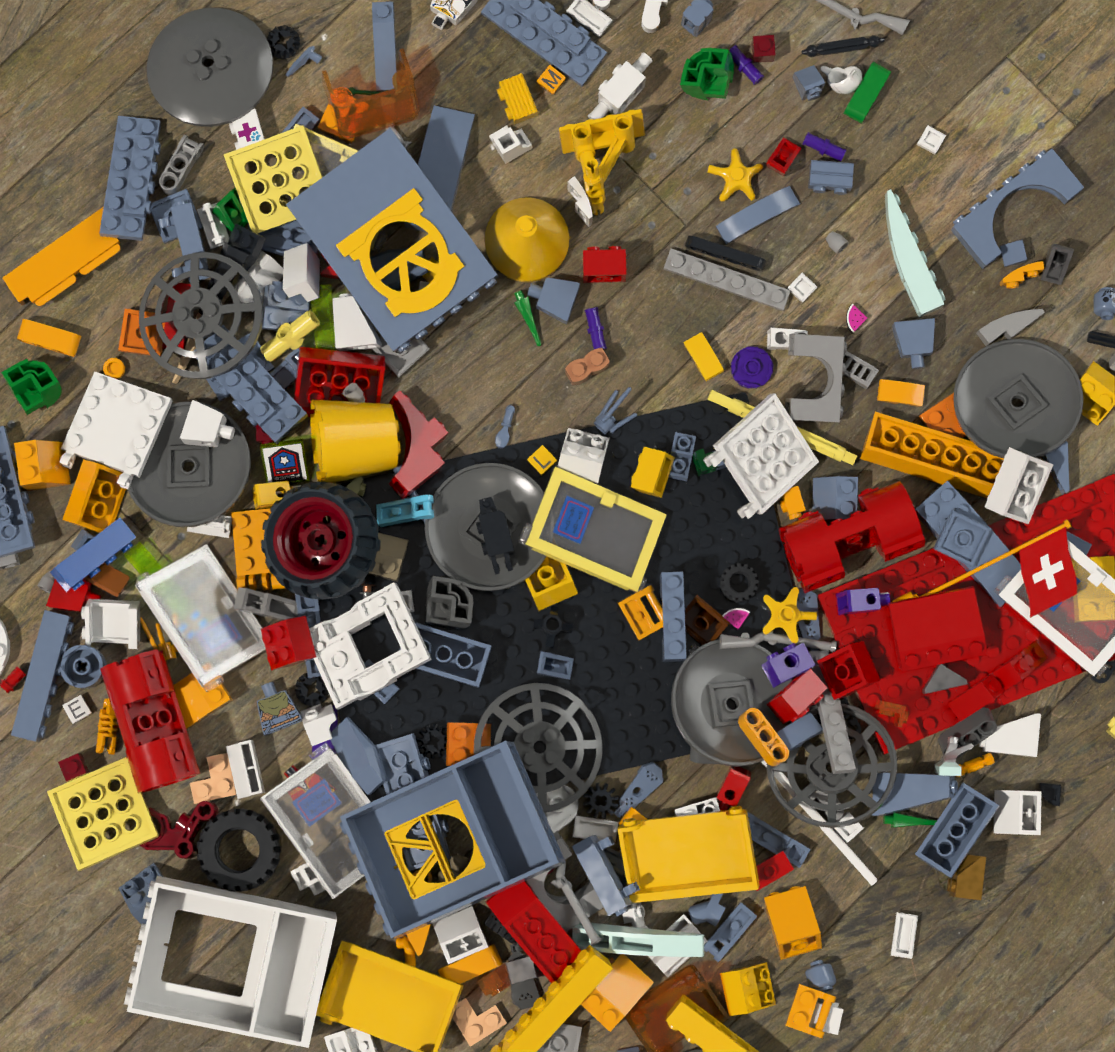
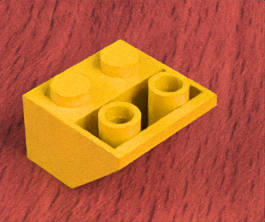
M1093 361L1079 378L1083 390L1081 414L1098 426L1115 405V376Z
M767 962L720 973L729 1016L748 1014L776 1005Z

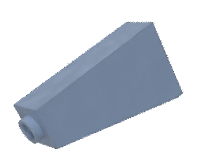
M877 772V778L873 786L874 801L878 802L885 792L890 779V773ZM897 773L893 790L888 799L872 816H884L954 798V793H957L958 789L957 780H955V776Z

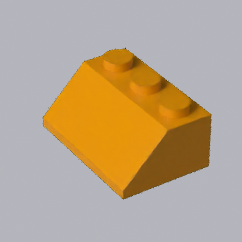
M83 459L62 520L98 533L115 522L126 491L125 488L117 484L122 472Z

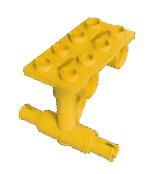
M641 109L629 110L616 115L611 114L598 119H589L577 124H567L559 128L563 154L574 152L576 159L581 163L585 192L594 215H598L597 210H599L600 215L604 212V182L620 154L632 152L635 148V138L645 135ZM609 147L598 167V161L594 157L596 154L595 150Z

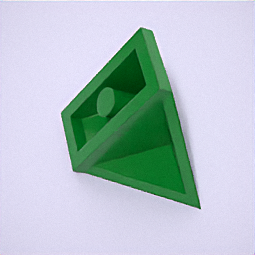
M235 187L216 204L212 211L231 232L235 224L245 226L248 223Z

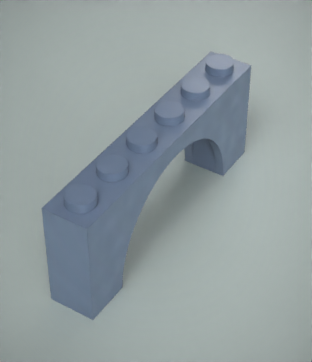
M1053 149L1048 152L1045 150L1040 152L1035 157L1037 161L1032 165L1029 163L1025 164L1018 170L1020 172L1018 176L1007 178L1002 183L1004 187L999 191L996 189L992 190L985 196L987 198L982 204L977 202L969 209L971 213L966 217L962 214L953 221L952 233L982 269L1002 253L994 239L993 217L997 206L1004 198L1020 190L1037 189L1054 195L1065 205L1084 189L1083 185Z

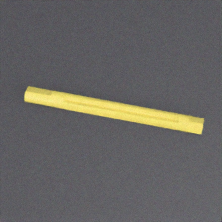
M714 390L710 391L707 400L727 408L729 412L742 418L755 408L739 399H731ZM796 426L812 450L839 462L842 460L854 465L857 455L846 451V448Z

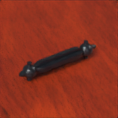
M872 35L869 39L859 37L821 43L817 47L809 45L801 53L809 57H815L817 54L824 56L864 50L869 46L876 48L885 42V38Z

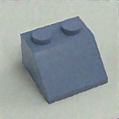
M834 476L813 478V513L819 511L825 521H834L840 518L842 520L847 519L851 514L857 512L858 477Z

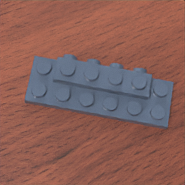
M489 0L481 11L484 17L581 87L584 86L607 55L604 49L590 40L589 32L582 26L576 28L571 24V18L565 14L558 15L554 12L555 7L547 1L543 4L539 0Z
M118 116L99 232L100 236L143 241L146 216L151 213L152 204L149 201L150 194L154 193L155 187L152 178L153 175L157 174L158 163L155 162L156 155L160 154L161 144L158 142L161 127L160 120Z
M224 325L221 326L224 330L229 332ZM217 334L208 337L204 341L205 350L217 345L223 339ZM228 344L218 353L206 357L208 370L225 364L238 351ZM251 354L231 371L209 378L212 382L216 380L220 384L219 390L226 397L231 395L234 399L232 402L240 412L244 409L248 413L246 418L254 427L258 424L276 444L308 416Z
M5 426L0 427V558L35 548L31 532V524L35 523L32 511L27 509L26 504L30 503L27 491H23L22 486H20L16 453L10 447Z
M414 733L375 745L386 781L383 783L386 795L429 776L430 762L427 757H423V754H420ZM441 814L431 815L429 818L446 858L450 859L451 855L445 838L447 837L446 832H449L446 819L442 820ZM418 821L406 835L407 839L429 841L421 821ZM404 847L403 852L409 871L421 868L433 850Z

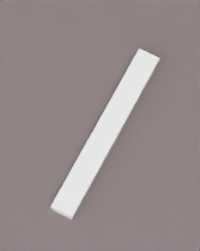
M765 760L762 761V763L767 768V763L765 762ZM774 771V777L792 797H795L796 794L790 786L788 778L782 772ZM805 802L799 804L812 819L826 822L813 807ZM820 827L871 885L875 884L877 878L832 828Z

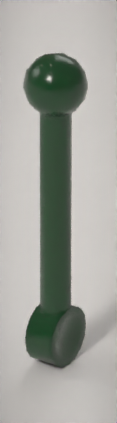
M353 87L347 89L349 96H354L355 94L391 96L389 90L379 92L355 90Z

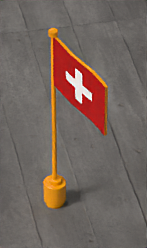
M1068 520L1063 521L1064 524L921 596L935 594L1019 551L1021 574L1029 598L1031 618L1077 595L1076 574L1068 550L1066 528H1070L1071 525ZM910 591L892 601L916 598L918 595H912Z

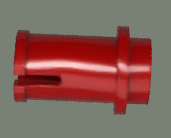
M16 666L4 680L1 679L0 686L9 694L10 691H14L13 688L27 675Z

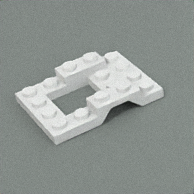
M395 582L357 602L350 611L339 617L320 622L309 628L316 653V658L313 659L336 709H341L356 700L361 701L396 682V678L432 660L401 591ZM386 614L401 650L366 668L351 635L370 625L372 620Z

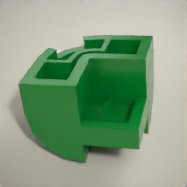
M700 48L701 51L695 53L690 59L687 58L684 64L680 81L681 88L686 94L701 100L708 101L709 97L726 99L729 83L733 82L734 63L729 49Z
M25 359L1 372L9 389L26 415L44 405L48 409L60 398L62 393L59 381L44 361H29Z

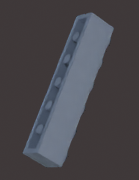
M44 610L11 736L40 742V739L45 737L47 726H44L46 717L49 718L51 715L52 705H50V701L57 692L58 685L55 683L57 676H61L62 656L69 647V643L66 642L68 634L71 635L74 629L73 617Z

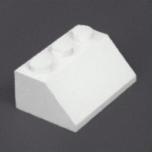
M1009 447L992 490L988 495L985 508L1005 517L1029 524L1053 464Z

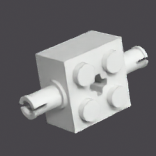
M643 52L633 65L626 61L623 65L619 64L613 70L612 78L609 81L605 80L598 88L600 90L598 93L599 104L588 115L589 119L603 118L608 112L613 115L624 112L645 87L646 77L642 73L653 62L647 54Z

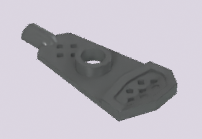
M518 943L516 946L510 945L512 955L508 958L509 962L526 957L520 953ZM534 979L511 984L512 1003L521 1010L533 1007L534 1002L540 997Z

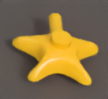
M734 148L731 150V162L728 167L721 168L709 165L707 173L719 175L725 180L724 189L719 197L720 201H726L737 190L743 191L752 201L755 199V193L752 189L751 180L763 169V165L758 163L754 166L746 167L741 161L738 150Z
M797 587L792 588L787 598L781 603L776 602L769 595H764V602L772 614L769 622L763 628L764 634H769L775 628L780 627L784 629L791 642L797 643V622L801 620H817V612L800 611L797 608V597L799 594Z

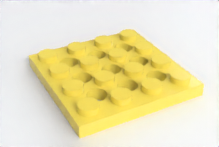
M304 125L224 154L251 231L257 234L297 220L289 208L281 204L280 198L284 194H288L291 199H294L300 194L303 187L309 188L323 177ZM288 147L296 149L297 155L295 158L288 159L286 157L285 151ZM269 154H274L277 158V163L270 167L266 164L265 159ZM250 161L255 162L257 165V170L253 174L246 171V164ZM296 167H301L304 170V176L301 179H296L293 176V170ZM277 174H281L284 177V184L280 187L275 186L273 183V177ZM258 181L264 184V191L261 194H257L253 190V185ZM265 201L272 205V210L268 214H264L260 209L261 204Z
M127 757L47 791L78 871H82L159 837L143 794L137 793ZM114 780H119L121 784L117 791L110 790V783ZM93 789H99L101 792L97 800H91L90 792ZM75 797H79L81 800L80 806L72 809L70 801ZM121 800L128 801V808L124 811H119L117 807ZM102 808L108 810V817L104 820L98 818V811ZM81 817H87L89 821L87 827L79 828L78 820ZM134 819L136 821L135 829L127 831L125 828L126 822ZM109 828H115L116 836L111 840L107 839L105 836L106 831ZM91 836L95 837L96 845L93 848H87L85 845L86 839Z

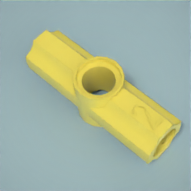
M309 310L291 324H282L278 328L276 336L260 347L261 353L266 360L271 362L289 349L296 350L302 345L304 337L320 325L319 319Z

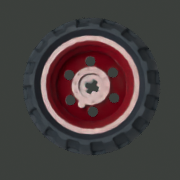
M330 482L306 483L287 491L280 501H276L270 508L271 514L268 520H264L262 530H264V540H261L262 552L265 553V563L270 572L282 586L291 592L310 599L337 598L359 587L365 581L367 574L373 571L377 563L375 562L377 551H380L381 541L378 538V522L373 516L369 505L352 490ZM326 516H330V517H331V522L328 523V524H327ZM310 522L311 525L305 529L304 524ZM345 532L346 537L344 539H339L341 534ZM322 539L327 540L326 545L321 543ZM301 542L304 547L302 551H300L298 548V545ZM334 552H338L340 554V558L338 560H336ZM319 559V564L314 566L313 562Z

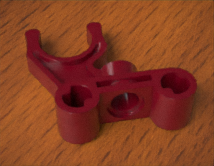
M201 801L196 805L191 816L184 812L179 817L175 828L172 829L171 821L167 815L149 807L150 815L159 820L161 831L159 837L155 840L143 843L140 846L145 850H174L179 858L192 859L198 852L197 844L194 842L204 820L209 821L216 817L219 809L215 803ZM205 807L211 808V812L209 815L203 814V810ZM185 844H188L187 848L190 851L188 854L184 855L185 850L182 848Z

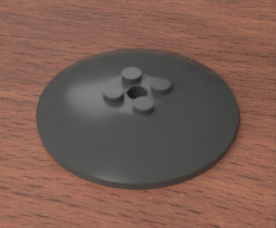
M222 8L198 9L173 20L155 39L147 60L148 83L158 104L177 120L201 127L225 125L248 114L265 96L273 74L271 48L261 29L244 15ZM206 59L214 60L213 65L210 67L203 66V62Z
M1009 339L984 347L966 362L956 380L953 398L954 410L963 432L976 446L985 452L1004 458L1010 447L1038 458L1059 448L1075 431L1083 408V390L1075 369L1059 352L1036 341ZM1014 399H1021L1024 404L1021 407H1015L1012 405V401Z
M192 402L171 404L140 478L134 476L130 488L127 489L135 504L145 514L160 523L175 527H195L212 522L234 506L247 485L251 469V456L242 430L225 412L205 403L201 404L224 414L227 419L225 425L235 428L233 439L229 440L221 437L218 447L184 444L180 436ZM187 462L194 463V468L190 472L183 470L184 464Z
M476 464L454 473L442 483L433 495L434 503L432 504V510H434V518L425 519L427 546L438 567L449 578L462 581L461 585L474 590H503L525 581L537 571L547 557L531 550L532 547L525 544L543 498V490L527 474L504 464ZM492 497L497 511L500 510L505 513L515 554L509 555L513 568L512 571L506 569L505 557L497 558V563L500 567V574L495 575L489 556H484L481 543L485 542L483 534L479 535L476 522H480L478 517L480 515L479 500ZM550 509L539 538L552 544L554 520L552 510Z
M719 639L702 645L692 652L681 664L672 685V712L681 735L697 753L721 765L734 767L753 765L764 761V759L738 724L739 716L750 708L759 709L776 733L792 723L789 720L783 724L766 705L792 681L790 679L773 688L761 666L767 662L766 657L771 655V652L758 644L753 647L720 649ZM728 699L736 702L735 710L727 707L726 702ZM747 715L748 722L754 724L753 717ZM760 733V738L767 742L766 735Z

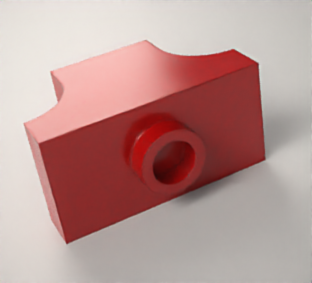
M783 850L756 865L760 885L756 891L794 870Z

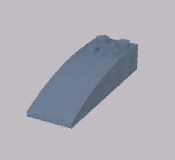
M433 106L418 166L452 212L475 114ZM404 222L405 228L426 232L416 224Z
M948 481L915 509L918 518L937 539L951 510L989 527ZM991 529L973 568L962 562L959 563L969 572L1008 552L1009 549ZM1012 554L974 573L971 577L1001 607L1005 600L999 594L1021 570V564Z

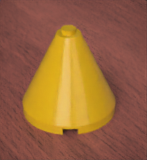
M528 197L511 200L498 208L487 224L485 248L488 258L497 270L511 280L536 282L545 279L557 271L566 258L569 248L567 224L559 211L543 200Z

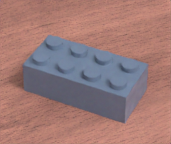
M415 623L432 659L415 669L480 688L492 646Z

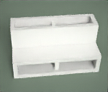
M308 243L284 251V292L289 298L302 294L307 302L319 298L320 259Z
M262 250L257 260L247 271L256 282L262 296V301L264 299L265 286L272 285V281H280L283 277V268ZM242 278L235 289L241 303L254 302L249 285Z
M248 740L226 746L237 798L241 799L265 793L254 741Z
M684 914L666 930L701 934ZM649 956L667 977L690 958Z

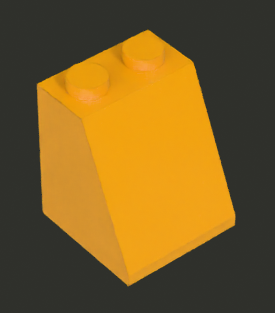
M31 440L14 443L20 486L28 491L71 485L69 468L63 467V464L59 463L62 455L65 453L61 449L63 442Z
M794 886L786 892H773L764 897L766 911L780 960L822 949L821 932L806 886Z

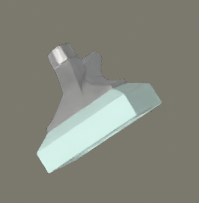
M950 736L948 737L949 744L944 756L941 758V761L934 764V773L942 776H961V766L956 763V758L959 754L972 749L974 746L972 743L957 748L958 737Z

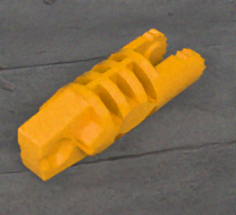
M106 698L104 699L103 709H100L96 753L103 752L105 739L108 737L107 752L114 755L118 722L115 712L112 710L110 700Z

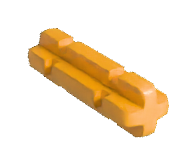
M987 753L982 755L981 758L977 757L964 762L963 765L959 764L961 766V776L965 775V773L968 774L984 768L985 765L994 764L993 755Z

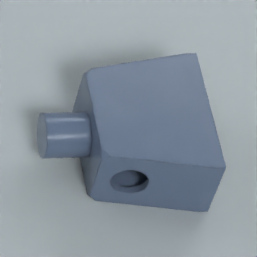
M546 278L543 287L531 283L527 295L538 299V310L567 324L580 288V283Z
M935 318L894 322L892 325L900 357L911 358L912 369L924 368L923 356H930L933 353Z

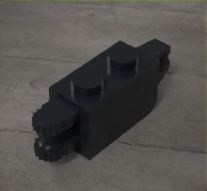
M492 497L479 500L480 515L478 516L480 522H476L479 535L483 534L485 542L481 543L484 556L488 555L492 561L495 575L500 574L497 558L505 557L506 569L512 571L513 568L509 555L515 554L505 513L500 510L497 511Z

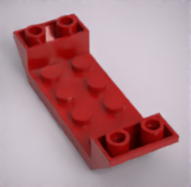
M525 881L495 894L485 901L505 929L551 983L562 975L564 969L571 965L582 951Z

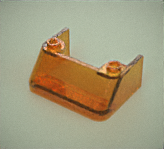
M399 49V65L401 70L397 71L392 77L394 89L356 100L353 99L351 91L347 88L339 87L332 89L327 71H322L324 91L337 130L343 138H354L410 122L418 117L419 103L416 88L404 49Z

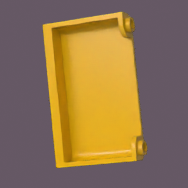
M742 806L731 807L725 811L637 821L635 818H628L623 820V823L617 828L627 886L637 882L640 888L639 891L629 895L632 903L759 889L760 885L748 813L746 809H742Z
M342 940L318 1003L316 1016H319V1021L332 1025V1022H338L414 1052H440L464 985Z

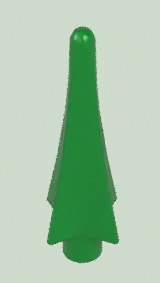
M522 290L514 293L517 299L514 304L530 329L537 346H541L529 297L525 298Z
M895 812L891 816L884 815L883 823L891 824V828L935 825L937 820L917 818Z

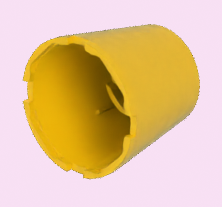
M331 400L311 401V409H314V414H310L311 442L314 464L319 465V471H316L318 482L337 483L397 468L398 454L401 453L400 442L397 438L399 423L398 420H395L391 404Z

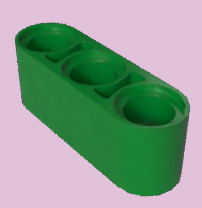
M873 61L843 114L862 124L892 71Z

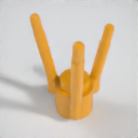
M173 614L172 623L175 627H177V616ZM140 617L142 628L153 649L163 650L166 660L177 658L175 652H178L174 644L171 646V642L165 643L160 624L156 623L155 625L160 644L157 646L143 618Z

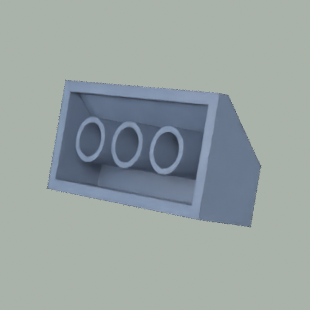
M962 783L954 798L951 799L915 855L937 871L952 878L999 808V805L967 784Z

